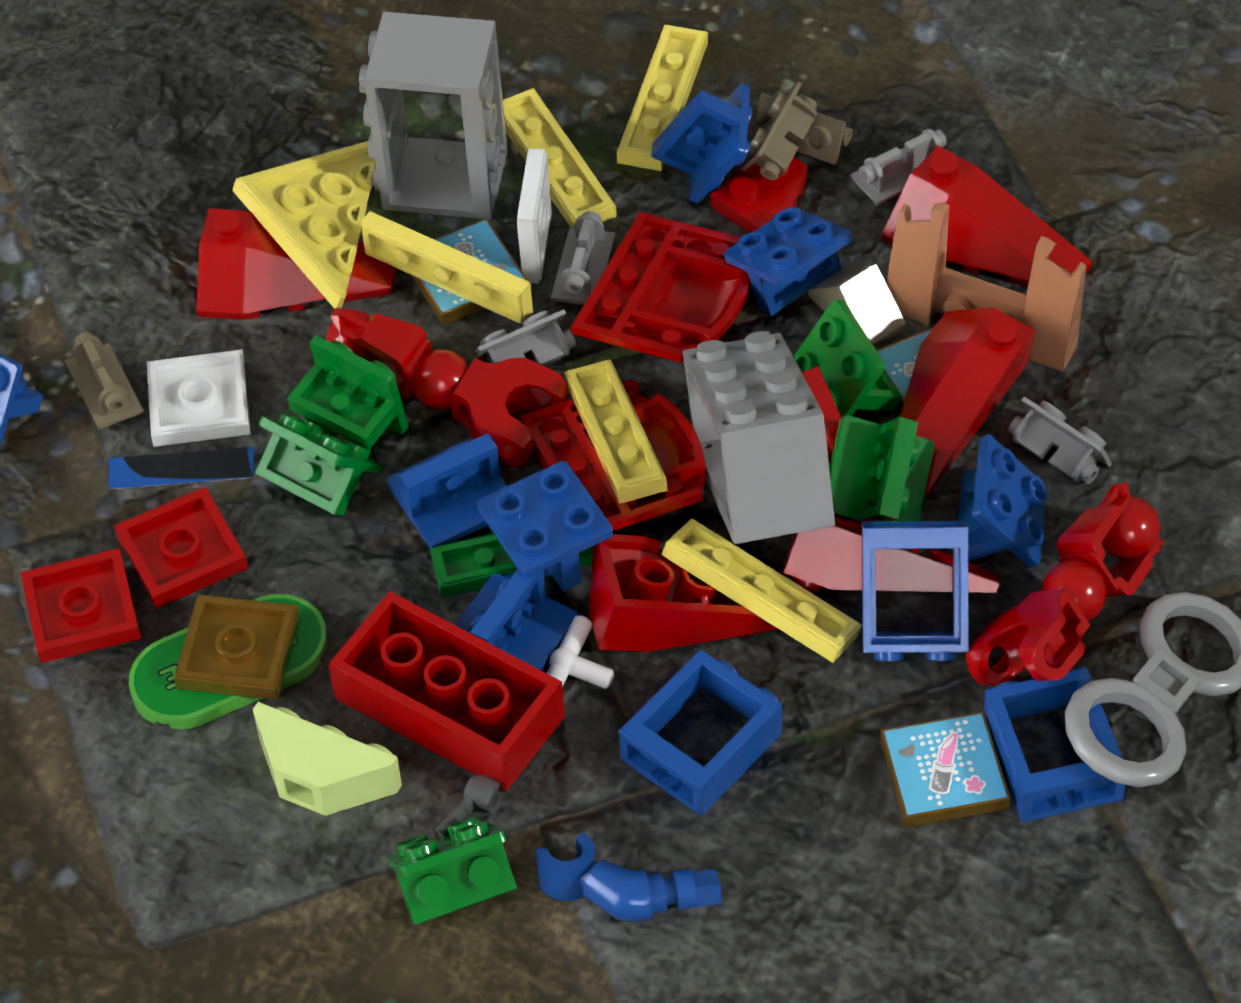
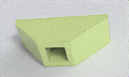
M257 702L253 708L258 736L280 798L326 816L396 794L401 788L402 782L398 758L387 748L375 743L367 745L349 738L342 731L330 725L318 726L301 719L296 713L284 707H277L275 709Z

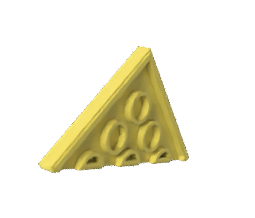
M369 141L236 178L232 190L334 309L342 308L346 297L358 240L362 230L361 221L365 217L367 202L372 188L373 171L376 161L368 156Z

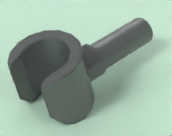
M483 775L472 776L466 784L463 799L435 828L436 832L441 837L447 836L449 834L447 827L470 815L475 806L489 813L493 812L503 797V792L499 789L500 784Z

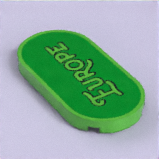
M271 594L253 599L255 601L298 605L300 616L281 690L311 676L321 664L320 658L323 656L324 651L327 650L328 645L326 625L321 613L310 602L294 595ZM188 628L164 637L145 648L134 661L129 674V689L134 706L145 720L157 725V722L169 724L170 729L184 730L198 727L263 699L176 689L174 677Z

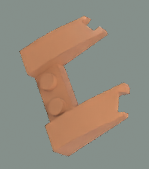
M935 203L930 211L932 220H911L912 209L909 204H903L898 213L887 277V286L902 316L929 326L936 312L944 315L946 311L994 307L1035 330L1029 361L1064 372L1078 345L1086 265L1080 262L1071 274L1065 268L1057 266L1049 260V254L1056 243L1049 238L1041 236L1036 245L1027 294L1025 295L946 268L949 205Z

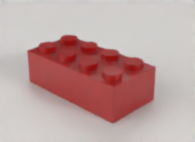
M391 591L386 594L328 664L336 700L474 775L486 776L500 784L499 789L505 792L508 791L565 718L562 681Z

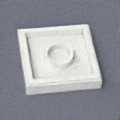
M528 148L517 214L521 271L530 283H539V280H542L552 216L548 158L545 149Z
M243 349L147 361L150 427L153 447L251 435Z

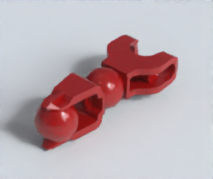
M335 308L330 315L333 322L329 326L325 340L329 342L334 340L342 342L354 354L370 362L377 360L387 365L395 374L402 403L405 398L411 399L415 393L417 399L429 408L438 410L452 408V420L464 425L470 432V438L476 439L487 433L497 446L499 462L508 466H523L534 452L533 435L529 427L519 422L512 415L522 411L533 412L566 401L569 391L564 378L554 370L530 359L511 358L499 363H487L475 358L469 367L466 359L454 351L445 349L431 351L432 342L427 340L425 330L416 324L377 313L369 315L362 311L345 308Z
M1128 482L1112 485L1098 507L1088 508L1058 538L1057 549L1061 556L1059 559L1060 564L1048 571L1041 591L1030 592L1017 606L993 619L970 644L969 652L966 653V662L972 677L977 683L982 686L999 685L1011 681L1026 668L1036 682L1055 681L1063 678L1084 654L1085 644L1082 641V636L1091 626L1088 621L1098 616L1101 612L1106 597L1133 595L1152 568L1153 556L1162 549L1164 539L1159 538L1161 525L1157 511L1145 499L1130 496ZM1104 549L1111 556L1120 558L1110 570L1103 563L1105 557ZM999 647L1003 650L1004 655L993 670H991L988 664L989 654L992 648Z

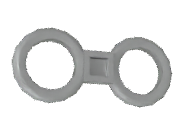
M1180 592L1163 595L1147 606L1139 624L1141 646L1149 660L1132 681L1118 678L1094 680L1073 693L1065 710L1066 734L1076 754L1094 772L1115 783L1134 787H1145L1163 783L1179 771L1187 751L1185 731L1176 713L1192 693L1219 696L1234 693L1241 688V619L1227 606L1208 596ZM1186 615L1200 618L1213 625L1226 637L1233 650V666L1226 671L1212 673L1197 670L1184 663L1170 650L1164 638L1163 623L1170 617ZM1115 702L1129 705L1142 712L1155 725L1161 737V756L1153 761L1139 763L1124 760L1112 754L1096 739L1090 728V709L1097 704Z

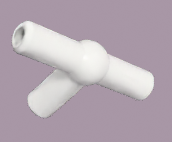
M579 615L574 617L560 647L554 650L550 656V667L547 674L562 681V687L568 675L606 689L612 683L614 677L613 669L578 656L592 628V622L585 616Z

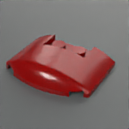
M639 212L572 324L571 334L680 363L684 362L683 350L698 348L697 345L705 341L719 340L742 310L750 288L748 273L726 263L723 255L727 249L738 243L741 237Z
M632 380L624 381L622 384L666 476L668 491L619 504L573 399L520 416L521 423L529 427L533 435V453L540 468L546 469L561 461L567 462L607 518L613 531L701 502L704 496L705 458L694 428L681 411L659 393L652 399L638 395L637 393L640 391L639 383Z

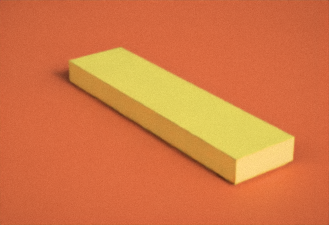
M664 25L617 150L618 164L662 171L664 163L651 157L652 143L685 108L708 45V32Z
M532 88L504 99L503 108L506 134L525 161L528 148L545 149L548 158L551 200L568 225L575 228L576 219L586 211L598 213L602 223L615 218V204L535 89Z
M371 211L361 221L366 255L520 324L532 316L533 306L531 284L529 281Z
M611 359L564 372L568 390L619 504L668 491L666 476Z
M692 518L664 546L662 556L832 663L852 644L862 627L860 623Z

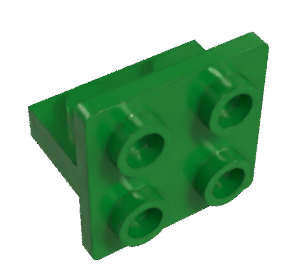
M834 299L794 355L800 371L804 372L811 368L819 367L841 417L846 415L852 416L856 409L893 412L903 397L886 373L884 361L843 300Z
M315 335L309 342L315 364L288 396L289 409L368 450L371 449L386 428L402 435L408 428V423L393 371L380 361L373 360L370 362L354 354L342 342L336 340L329 342Z
M282 413L280 419L262 416L258 424L260 427L272 432V436L255 474L334 515H344L363 471L379 474L383 466L369 458L371 449L368 450L346 438L343 441L330 435V430L307 418H304L303 421L292 415Z
M850 415L840 418L829 467L834 516L850 519L861 524L862 521H919L935 444L932 440L916 436L918 422L898 417L879 425Z
M472 817L449 825L447 827L449 835L428 840L427 835H421L396 845L398 853L388 856L387 860L390 868L396 873L411 921L414 925L517 889L503 846V842L507 841L504 830L486 821L479 822L478 817Z

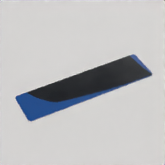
M241 447L111 458L109 460L108 487L109 489L252 478L254 476V448Z

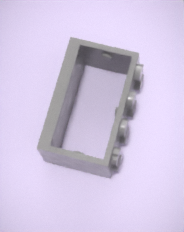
M383 12L378 31L372 30L369 36V64H363L359 73L360 93H365L367 97L363 113L364 125L371 127L368 156L376 161L373 171L374 190L380 191L382 210L477 219L487 218L492 220L508 152L495 21ZM403 90L460 95L465 142L408 137Z
M754 332L742 340L726 343L719 340H710L698 344V348L683 350L692 427L703 449L706 465L705 479L733 543L739 544L835 526L824 415L781 333Z

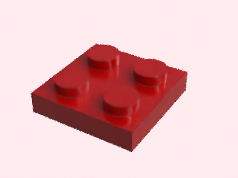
M206 486L114 525L116 537L156 609L248 569L244 552Z
M120 548L20 572L40 664L141 639Z

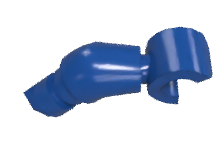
M584 832L576 839V859L570 861L557 860L550 855L548 848L536 847L537 883L542 892L548 897L559 901H573L585 896L617 920L628 922L652 920V914L667 912V905L675 904L677 910L722 904L720 882L716 869L692 872L691 868L671 871L670 878H663L661 872L646 874L645 869L630 870L606 860H600L595 864L594 843Z

